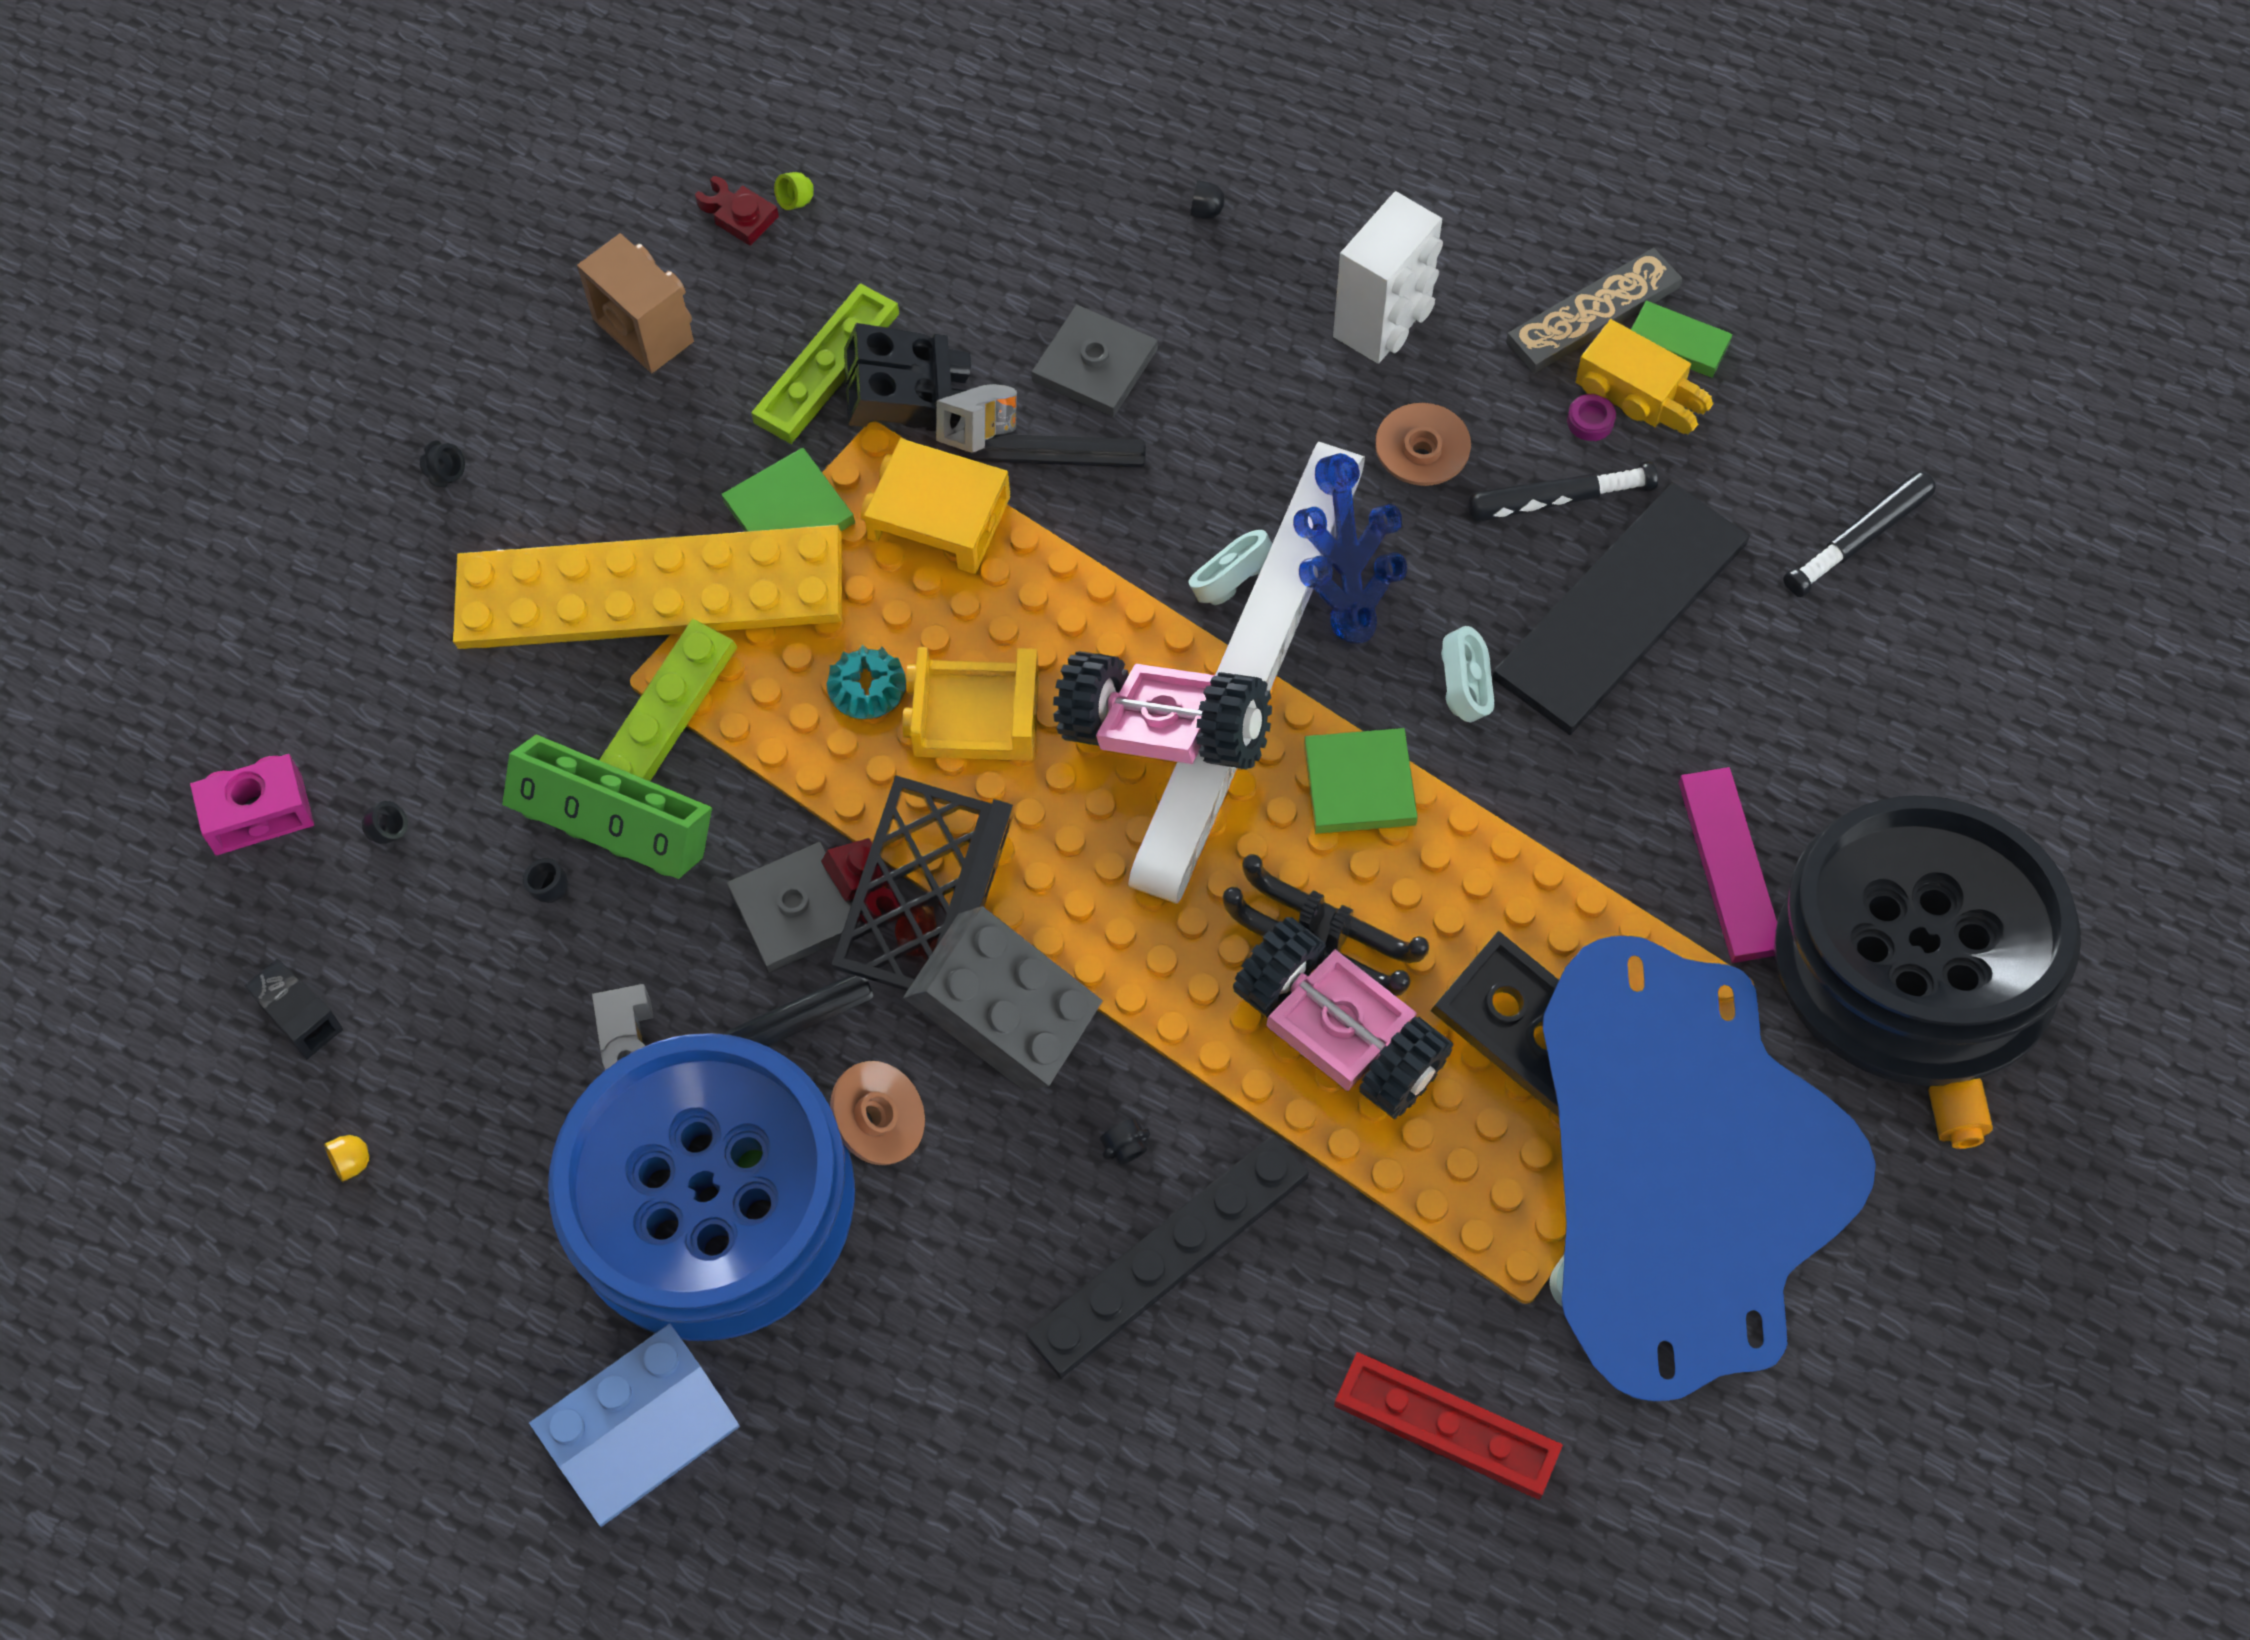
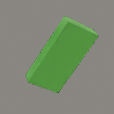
M1647 300L1631 328L1637 334L1692 363L1691 370L1713 378L1733 335Z

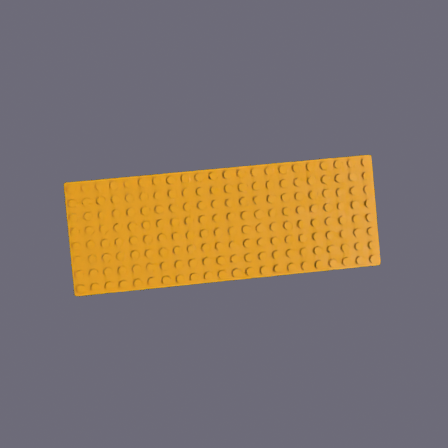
M873 421L868 423L822 472L853 513L855 524L841 531L842 622L717 631L731 638L737 645V649L686 727L853 842L870 838L873 843L895 775L992 804L993 799L1012 804V823L985 903V908L1102 999L1103 1002L1097 1011L1521 1303H1531L1550 1278L1553 1269L1565 1251L1566 1209L1559 1117L1431 1012L1432 1008L1498 930L1559 980L1565 967L1584 946L1611 936L1645 938L1684 959L1706 963L1729 964L1411 761L1409 762L1418 817L1415 826L1315 834L1304 748L1305 736L1362 732V730L1277 676L1270 690L1271 699L1267 703V705L1272 706V714L1267 719L1271 726L1270 732H1265L1266 746L1265 748H1260L1262 756L1259 761H1255V766L1252 768H1237L1180 902L1175 904L1130 888L1128 882L1134 860L1177 762L1102 750L1098 745L1062 739L1063 734H1058L1056 729L1059 722H1054L1053 715L1058 710V706L1053 705L1054 696H1059V689L1055 688L1057 679H1063L1060 671L1064 664L1068 665L1070 655H1075V652L1081 651L1119 657V660L1124 661V669L1128 670L1129 674L1135 664L1215 675L1228 645L1008 504L976 574L957 568L956 553L884 531L878 542L869 540L865 521L861 520V509L864 499L869 492L875 493L880 482L879 471L884 457L887 454L893 455L900 438H904L879 422ZM671 634L631 676L630 684L635 692L642 696L682 634ZM862 644L867 649L879 650L883 647L893 658L898 657L905 676L908 664H916L918 647H928L931 660L1016 663L1017 648L1037 649L1039 684L1034 761L914 757L911 738H903L902 731L904 708H912L914 694H907L905 689L904 696L899 704L883 716L872 719L850 717L839 711L829 698L826 683L829 677L830 665H835L840 660L843 651L850 654L858 651ZM863 669L861 678L857 681L860 682L865 695H869V688H871V682L874 680L868 669ZM902 792L897 811L905 826L931 813L923 798ZM934 802L937 809L946 806L944 804ZM959 809L943 817V820L954 840L974 831L979 815ZM894 819L889 834L899 829ZM936 821L910 834L922 856L948 844ZM904 837L885 846L881 854L884 863L893 870L915 860ZM969 844L959 848L964 858L966 857ZM953 852L927 864L939 887L959 878L961 867ZM1247 855H1258L1263 862L1265 870L1279 880L1308 894L1314 890L1324 895V902L1338 909L1341 905H1345L1353 909L1354 917L1398 939L1410 942L1414 937L1421 936L1428 941V954L1422 961L1415 963L1395 960L1350 937H1347L1339 951L1386 975L1391 976L1397 970L1407 972L1411 981L1410 986L1404 994L1396 997L1417 1013V1018L1418 1016L1453 1043L1452 1052L1445 1059L1447 1062L1443 1068L1438 1070L1437 1077L1428 1084L1427 1090L1422 1096L1419 1095L1416 1102L1396 1119H1393L1359 1092L1364 1075L1347 1091L1266 1026L1268 1018L1234 992L1233 984L1236 982L1235 977L1237 973L1243 969L1241 966L1245 959L1250 958L1253 954L1251 951L1256 944L1260 945L1263 942V937L1240 925L1230 916L1223 904L1224 891L1229 887L1239 888L1243 894V899L1248 905L1279 922H1283L1287 917H1292L1299 922L1300 912L1269 898L1251 885L1245 877L1242 868V862ZM920 868L903 876L926 893L932 891ZM954 891L944 895L948 905H950ZM1631 956L1627 963L1629 985L1633 991L1639 992L1643 990L1645 984L1643 962L1639 957ZM1723 985L1718 990L1719 1011L1724 1020L1731 1021L1735 1017L1734 995L1729 986ZM1503 992L1493 995L1494 1008L1504 1016L1518 1014L1519 1006L1512 995ZM1543 1026L1537 1027L1534 1030L1535 1041L1541 1048L1547 1050Z

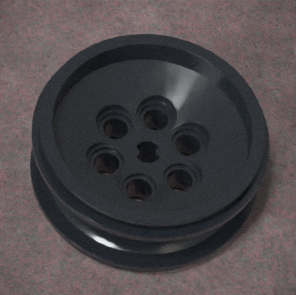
M1918 795L1898 796L1865 804L1843 815L1819 832L1808 844L1796 865L1791 879L1789 895L1778 917L1774 939L1775 963L1785 994L1799 1019L1819 1042L1846 1062L1865 1072L1899 1083L1922 1086H1944L1949 1083L1979 1079L2012 1065L2028 1053L2048 1028L2058 1001L2064 995L2074 976L2081 948L2079 918L2069 886L2055 862L2037 842L2014 824L1986 809L1954 799Z

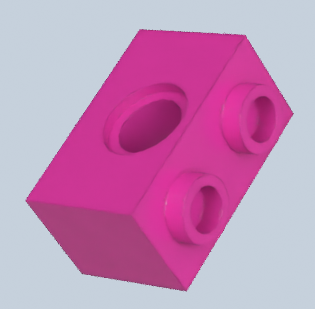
M290 754L264 757L253 765L233 771L214 772L207 776L206 779L190 783L202 836L216 856L314 826L303 778ZM259 797L254 803L245 805L251 798Z

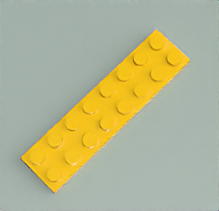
M838 525L457 553L453 643L458 649L682 634L692 618L716 631L842 622V533Z

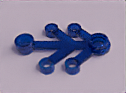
M1338 453L1321 458L1315 467V480L1318 487L1324 493L1333 497L1337 540L1326 529L1327 518L1319 507H1309L1297 511L1293 519V526L1300 537L1308 539L1323 555L1307 558L1301 562L1299 566L1301 582L1307 587H1313L1333 609L1331 613V626L1334 633L1342 640L1358 644L1368 641L1374 635L1377 626L1375 607L1390 583L1398 582L1405 578L1407 562L1397 552L1379 556L1374 564L1375 573L1362 590L1361 572L1384 536L1395 533L1401 528L1402 515L1400 510L1393 504L1373 508L1369 515V523L1357 540L1352 488L1359 479L1360 470L1353 458L1346 454ZM1384 514L1387 517V525L1384 522ZM1308 516H1309V517L1311 518V520H1312V524H1313L1312 529L1310 528V526H1309V524H1308ZM1389 562L1391 563L1393 568L1392 574L1389 570ZM1314 565H1315V567L1317 568V571H1318V577H1317V578L1315 577L1314 572H1313V567H1314ZM1332 566L1341 575L1342 589L1331 579L1333 574Z

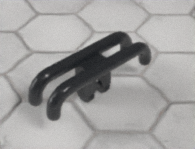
M1256 854L1247 855L1242 862L1244 875L1252 886L1269 898L1300 912L1299 923L1326 944L1324 955L1319 959V965L1335 949L1339 952L1347 937L1390 958L1406 963L1420 962L1429 952V943L1424 937L1417 936L1410 942L1403 941L1354 917L1353 909L1345 905H1341L1338 909L1324 902V895L1314 890L1308 894L1279 880L1265 870L1261 858ZM1229 887L1224 891V907L1234 920L1262 937L1268 931L1272 933L1274 926L1279 921L1248 905L1243 899V894L1239 888ZM1341 953L1395 996L1404 994L1410 986V977L1403 970H1397L1391 976L1386 975Z

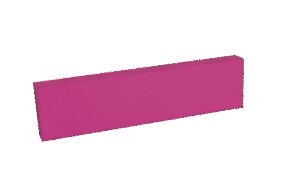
M1730 767L1681 775L1678 784L1731 962L1737 963L1775 956L1774 939L1777 920Z

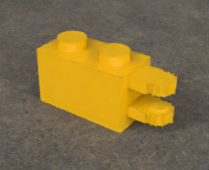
M1612 319L1608 321L1580 358L1575 383L1582 386L1587 394L1605 397L1611 403L1620 407L1633 420L1645 421L1654 427L1661 422L1673 430L1676 429L1678 432L1688 435L1698 425L1697 416L1693 412L1703 415L1714 404L1712 396L1708 394L1709 392L1700 389L1698 385L1687 380L1692 363Z

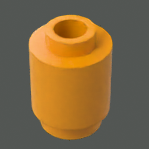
M1979 1078L1949 1083L1944 1086H1931L1928 1092L1939 1139L1941 1141H1951L1952 1147L1956 1149L1972 1148L1984 1143V1136L1992 1132L1993 1125L1982 1080Z

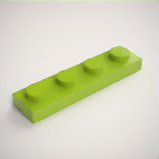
M860 283L751 412L753 423L792 444L845 380L844 347L855 324L861 323L888 328L899 315L898 303Z
M692 618L599 761L651 781L737 649L735 642L731 638Z

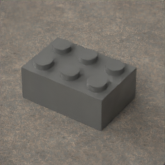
M983 906L957 915L903 997L1024 1091L1050 1086L1103 1002L1102 999Z

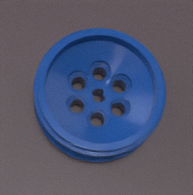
M710 1033L676 1036L654 1042L621 1058L598 1076L578 1098L559 1131L549 1168L548 1193L553 1225L568 1259L579 1274L590 1284L596 1294L611 1309L629 1322L653 1333H657L668 1324H671L682 1340L715 1341L752 1333L774 1323L797 1308L819 1287L833 1268L846 1242L854 1211L855 1180L850 1153L842 1142L833 1112L812 1079L791 1060L765 1045L732 1035ZM700 1135L712 1136L710 1146L704 1151L698 1153L689 1151L690 1143ZM750 1150L763 1152L761 1160L751 1168L738 1167L739 1159L744 1153ZM662 1169L671 1171L670 1177L664 1185L657 1188L647 1187L648 1179L654 1172ZM715 1186L718 1190L716 1197L711 1201L702 1202L699 1198L700 1193L708 1187ZM760 1200L771 1202V1208L764 1217L756 1220L746 1217L747 1210L753 1203ZM668 1220L678 1221L679 1225L673 1236L663 1240L655 1239L656 1229L661 1223ZM716 1236L729 1237L727 1248L722 1253L714 1256L705 1254V1247L712 1238Z

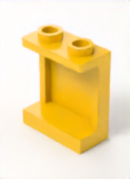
M900 438L893 455L887 454L882 461L879 471L880 482L875 493L869 492L862 505L861 520L865 521L868 539L878 542L884 531L956 553L957 568L976 574L1010 499L1008 471Z
M918 647L916 664H908L906 674L907 694H914L912 708H904L902 721L903 738H911L914 757L1034 761L1039 684L1037 649L1017 648L1016 663L931 660L928 647Z

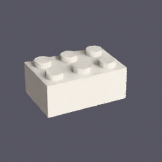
M1395 191L1340 252L1334 338L1378 364L1389 351L1393 353L1399 351L1407 339L1409 328L1416 320L1420 323L1429 316L1435 304V298L1432 297L1433 286L1439 275L1436 263L1443 246V241L1440 240L1441 217Z

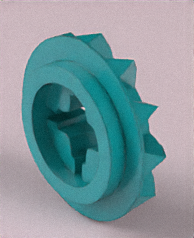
M862 644L858 651L850 654L843 651L840 660L835 665H830L826 685L829 698L839 711L853 718L872 719L887 714L899 704L905 693L906 676L898 657L893 658L883 647L879 650L867 649ZM863 669H868L871 677L874 678L871 682V688H869V695H865L860 682H857L861 678Z

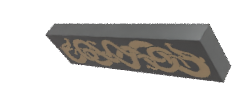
M1652 248L1508 332L1506 343L1535 374L1596 338L1610 319L1620 324L1640 312L1646 300L1655 303L1676 291L1681 286L1682 277L1655 248Z

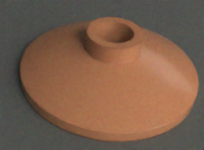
M1413 403L1397 408L1382 421L1376 435V453L1383 467L1397 479L1413 485H1436L1455 477L1466 465L1471 450V438L1464 422L1452 411L1430 403ZM1425 449L1429 454H1419L1415 450Z
M865 1061L850 1067L838 1078L832 1091L830 1108L839 1127L842 1142L848 1150L861 1160L875 1165L895 1164L910 1156L922 1139L925 1127V1114L919 1093L908 1077L887 1063ZM866 1112L870 1114L872 1123L868 1119Z

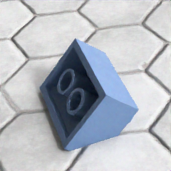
M671 1324L662 1328L529 1422L600 1527L604 1526L740 1427L697 1360Z

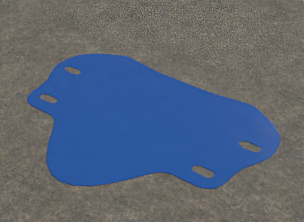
M1611 936L1594 941L1584 946L1565 967L1543 1017V1033L1558 1102L1565 1192L1566 1238L1561 1302L1564 1316L1592 1365L1615 1389L1642 1400L1670 1401L1685 1397L1719 1376L1760 1371L1777 1364L1787 1346L1783 1294L1787 1276L1799 1264L1838 1235L1862 1210L1873 1188L1876 1163L1869 1141L1854 1119L1829 1097L1780 1065L1767 1053L1761 1041L1756 989L1744 971L1726 964L1684 959L1645 938ZM1631 956H1637L1643 962L1645 984L1643 990L1639 992L1633 991L1629 985L1627 963ZM1723 985L1729 986L1734 995L1735 1017L1731 1021L1724 1020L1719 1011L1718 990ZM1752 1310L1757 1311L1762 1318L1763 1345L1757 1349L1752 1348L1747 1339L1746 1314ZM1662 1341L1669 1342L1674 1350L1675 1374L1669 1380L1664 1379L1659 1373L1657 1348Z

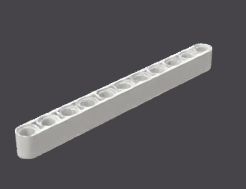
M1322 442L1316 444L1215 676H1218L1219 672L1259 677L1268 684L1266 690H1271L1356 491L1363 471L1365 456ZM1199 753L1193 764L1177 762L1134 860L1128 882L1130 888L1175 904L1180 902L1237 768L1206 763L1203 761L1204 757H1200Z

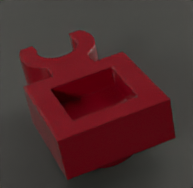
M713 176L710 179L712 190L718 193L717 195L709 197L699 191L695 194L697 205L702 211L715 213L714 219L717 226L749 246L779 217L777 206L743 185L733 194L729 191L726 181L717 176Z
M870 838L829 849L821 860L845 902L854 899L872 846ZM878 866L873 881L883 876ZM888 884L869 893L865 905L873 920L882 916L877 907L884 909L887 913L900 907L892 891L887 889ZM861 914L863 922L867 924L863 914Z

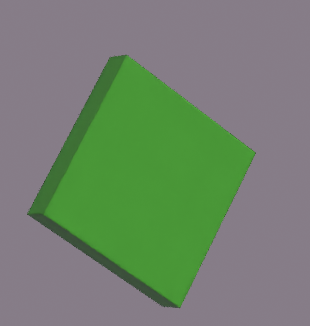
M804 448L797 450L722 494L724 504L745 532L838 525L840 530L843 531L855 524L853 513Z
M1405 728L1305 736L1304 748L1315 834L1416 825L1418 817Z

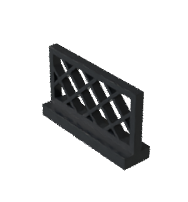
M895 775L831 964L832 969L908 991L915 979L903 976L895 960L919 947H922L929 959L933 952L928 943L939 938L938 945L958 914L980 906L985 907L1012 823L1013 805L993 799L992 804ZM902 792L923 798L931 813L905 826L897 811ZM934 802L941 803L946 806L937 809ZM959 809L978 814L979 817L974 831L954 840L943 820V817ZM894 819L899 829L889 834ZM936 821L948 844L922 856L910 834ZM904 837L915 860L889 872L881 858L883 848ZM969 844L966 857L964 858L959 848ZM953 852L961 867L959 878L939 887L927 864ZM878 866L883 876L873 881ZM920 868L932 891L906 904L894 881ZM888 884L900 907L873 920L865 905L869 893ZM954 891L950 905H948L944 895ZM937 899L946 915L944 924L923 935L911 912ZM861 914H863L867 924L857 929ZM905 916L917 939L890 952L878 928ZM870 932L873 933L884 954L868 964L846 959L852 941ZM889 963L893 972L879 968Z

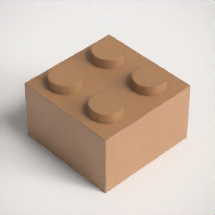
M619 233L577 264L593 320L651 374L694 342L690 327L692 317L685 307L683 295L686 291L683 284L671 271L664 273L655 265L653 257L641 244L634 246Z

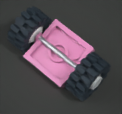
M1081 651L1075 652V655H1070L1068 665L1064 664L1060 671L1063 679H1057L1055 688L1059 689V696H1054L1053 705L1058 706V710L1053 715L1054 722H1059L1056 728L1058 734H1063L1062 739L1098 745L1102 750L1193 764L1199 753L1200 757H1204L1203 761L1206 763L1240 769L1254 767L1255 761H1259L1262 756L1260 748H1265L1267 739L1264 736L1266 731L1270 732L1271 723H1268L1267 719L1272 714V706L1267 705L1271 699L1270 691L1266 690L1268 684L1266 681H1262V678L1219 672L1218 676L1141 664H1135L1129 674L1128 670L1124 669V661L1119 660V657Z
M1287 917L1283 922H1278L1274 926L1272 933L1268 931L1263 936V942L1260 945L1256 944L1251 951L1253 952L1251 957L1243 962L1241 966L1243 969L1235 977L1236 982L1233 984L1234 992L1268 1018L1266 1026L1344 1089L1349 1091L1364 1075L1359 1092L1393 1119L1401 1116L1407 1108H1410L1416 1102L1419 1095L1422 1096L1427 1090L1428 1084L1437 1077L1438 1070L1443 1068L1447 1062L1445 1059L1452 1052L1453 1043L1419 1016L1417 1018V1013L1336 949L1319 965V959L1324 955L1326 944L1294 918Z

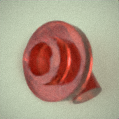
M922 906L911 912L923 935L938 928L933 906ZM905 916L900 917L895 926V936L899 947L917 939ZM939 938L928 943L932 952L935 950ZM922 947L906 954L909 956H923V959L928 960Z

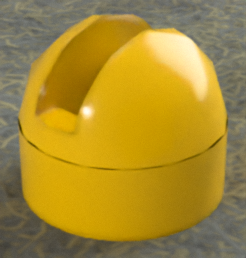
M345 1135L324 1144L327 1156L341 1182L358 1175L366 1168L369 1161L368 1148L366 1143L359 1137Z

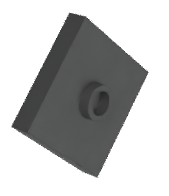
M1076 304L1032 370V381L1115 417L1158 350V340Z
M821 842L727 882L729 891L768 973L840 941L851 903L850 901L845 902L821 862L826 853ZM860 921L858 923L857 929L861 927Z

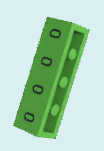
M537 734L509 754L503 806L522 813L528 819L541 821L563 830L573 838L584 839L606 848L616 856L629 858L651 867L655 872L664 876L680 879L703 859L712 807Z

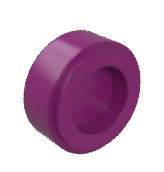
M1585 394L1579 396L1571 403L1567 424L1570 431L1576 437L1586 441H1598L1604 439L1612 432L1616 411L1613 404L1605 397L1596 394Z

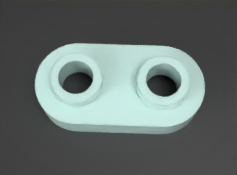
M1255 530L1238 537L1191 576L1189 586L1199 602H1210L1212 605L1224 603L1234 596L1236 587L1248 577L1260 573L1273 544L1266 531Z
M1463 626L1447 634L1443 639L1441 655L1445 667L1446 702L1454 715L1466 722H1474L1489 715L1494 708L1488 648L1481 635L1472 627Z

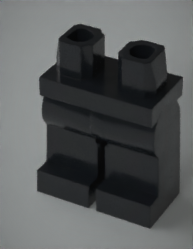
M856 323L844 347L846 384H848L846 388L848 425L866 427L869 420L901 423L911 428L925 427L926 431H936L937 400L967 391L952 388L951 382L966 383L971 370L970 353L949 349L947 335L934 334L931 338L922 333ZM951 414L950 421H960V415Z

